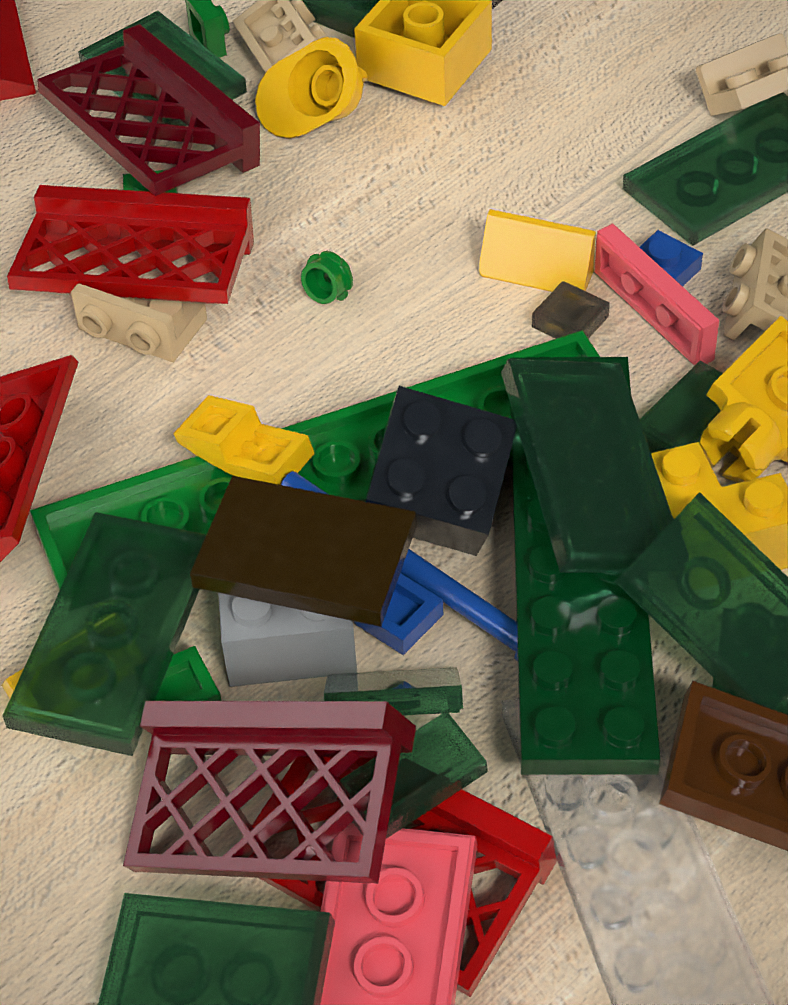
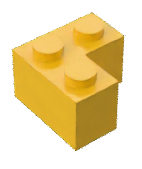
M699 442L640 456L638 475L640 512L679 595L788 568V486L781 473L721 487Z

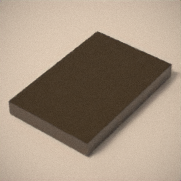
M232 476L190 572L192 587L381 627L417 527L416 512Z

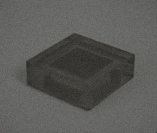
M562 281L532 313V328L555 339L583 330L589 339L609 317L610 302Z

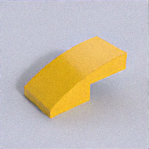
M210 395L201 402L173 433L180 445L231 475L281 485L283 479L291 471L298 473L315 453L308 435L261 424L254 406Z

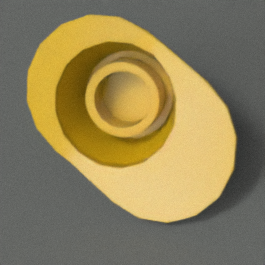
M323 37L278 61L266 71L258 85L255 98L257 116L264 128L277 137L291 139L305 135L330 121H336L350 115L357 108L362 98L363 83L368 80L367 73L357 66V60L347 44L338 38Z

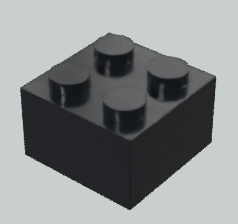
M399 386L390 410L364 502L415 511L417 527L413 538L477 556L490 532L518 420Z

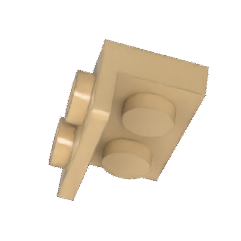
M258 0L232 21L265 73L278 61L304 48L311 42L328 37L318 23L309 27V24L316 19L302 0Z
M782 33L769 36L697 66L696 74L711 116L742 110L788 90V46Z
M765 228L751 245L745 243L738 249L730 264L729 272L734 275L733 283L724 300L722 311L727 314L723 336L733 341L750 323L766 331L780 316L788 321V239Z
M77 284L71 291L80 330L86 331L94 337L105 338L131 347L141 354L153 355L173 363L207 320L206 306L203 302L117 297L83 284Z

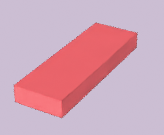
M613 223L598 230L595 273L694 366L701 368L714 361L719 319Z

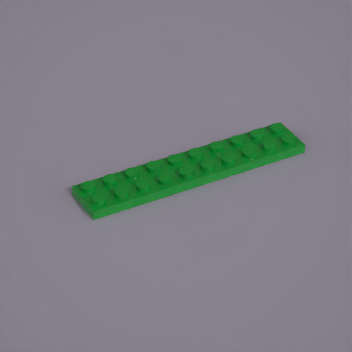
M583 330L407 388L511 418L510 358L600 356ZM397 391L281 428L308 435L315 452L298 474L329 495L365 501ZM632 405V412L634 416V406ZM512 448L507 466L512 465ZM195 456L30 510L34 527L68 615L190 574L229 482L234 475Z

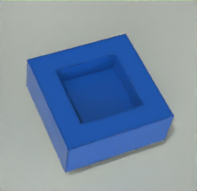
M657 230L640 246L649 257L681 286H684L701 270L702 252L660 230Z
M400 573L382 626L379 627L354 621V624L404 656L444 615L443 599Z

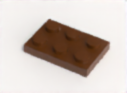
M692 681L684 694L659 804L788 851V715Z

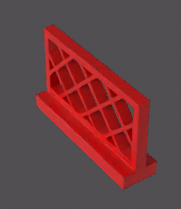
M39 185L34 195L35 217L8 272L7 279L10 290L71 294V291L77 284H83L117 297L228 304L243 256L251 254L254 244L251 198L166 192L154 196L149 191ZM82 247L89 252L70 261L64 256ZM134 251L142 255L125 264L118 260V258ZM188 254L196 259L179 268L172 263V261ZM49 261L56 266L44 272L29 271ZM101 265H104L109 270L100 275L84 274ZM156 268L163 273V275L154 279L138 277ZM212 272L219 278L218 283L193 281V279Z
M298 756L281 780L289 795L293 794L303 785L312 770L318 771L310 757ZM333 757L323 758L326 760V762H329ZM360 757L338 777L344 787L357 794L373 780L376 758ZM400 757L390 811L393 813L396 828L405 829L403 818L417 825L409 829L475 836L478 846L473 874L498 868L518 879L506 900L481 907H476L471 888L466 926L474 925L479 946L464 971H459L457 985L458 991L471 997L538 883L544 885L557 863L553 836ZM274 792L251 825L253 828L281 804ZM339 799V801L301 812L308 822L313 824L328 820L344 805ZM291 818L275 834L296 829L300 845L306 838ZM253 852L248 858L258 857L256 856L255 852ZM317 854L310 859L313 861H321ZM259 878L319 913L321 912L324 893L319 891L317 881L307 880V885L300 880ZM495 918L484 936L481 922Z

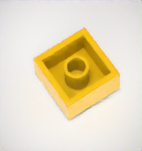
M380 0L354 28L357 66L366 71L367 81L446 106L492 50V0Z

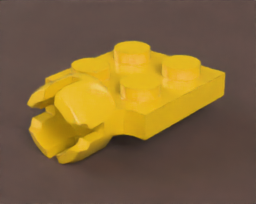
M782 316L712 384L706 394L716 403L720 412L703 431L700 445L712 468L729 451L737 457L734 463L722 475L728 480L740 483L756 479L773 461L781 459L788 463V321Z

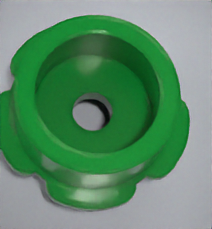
M323 251L320 255L313 254L310 256L302 270L301 282L305 292L311 299L321 304H328L335 299L343 301L347 298V290H350L353 286V276L349 265L343 258L334 252Z

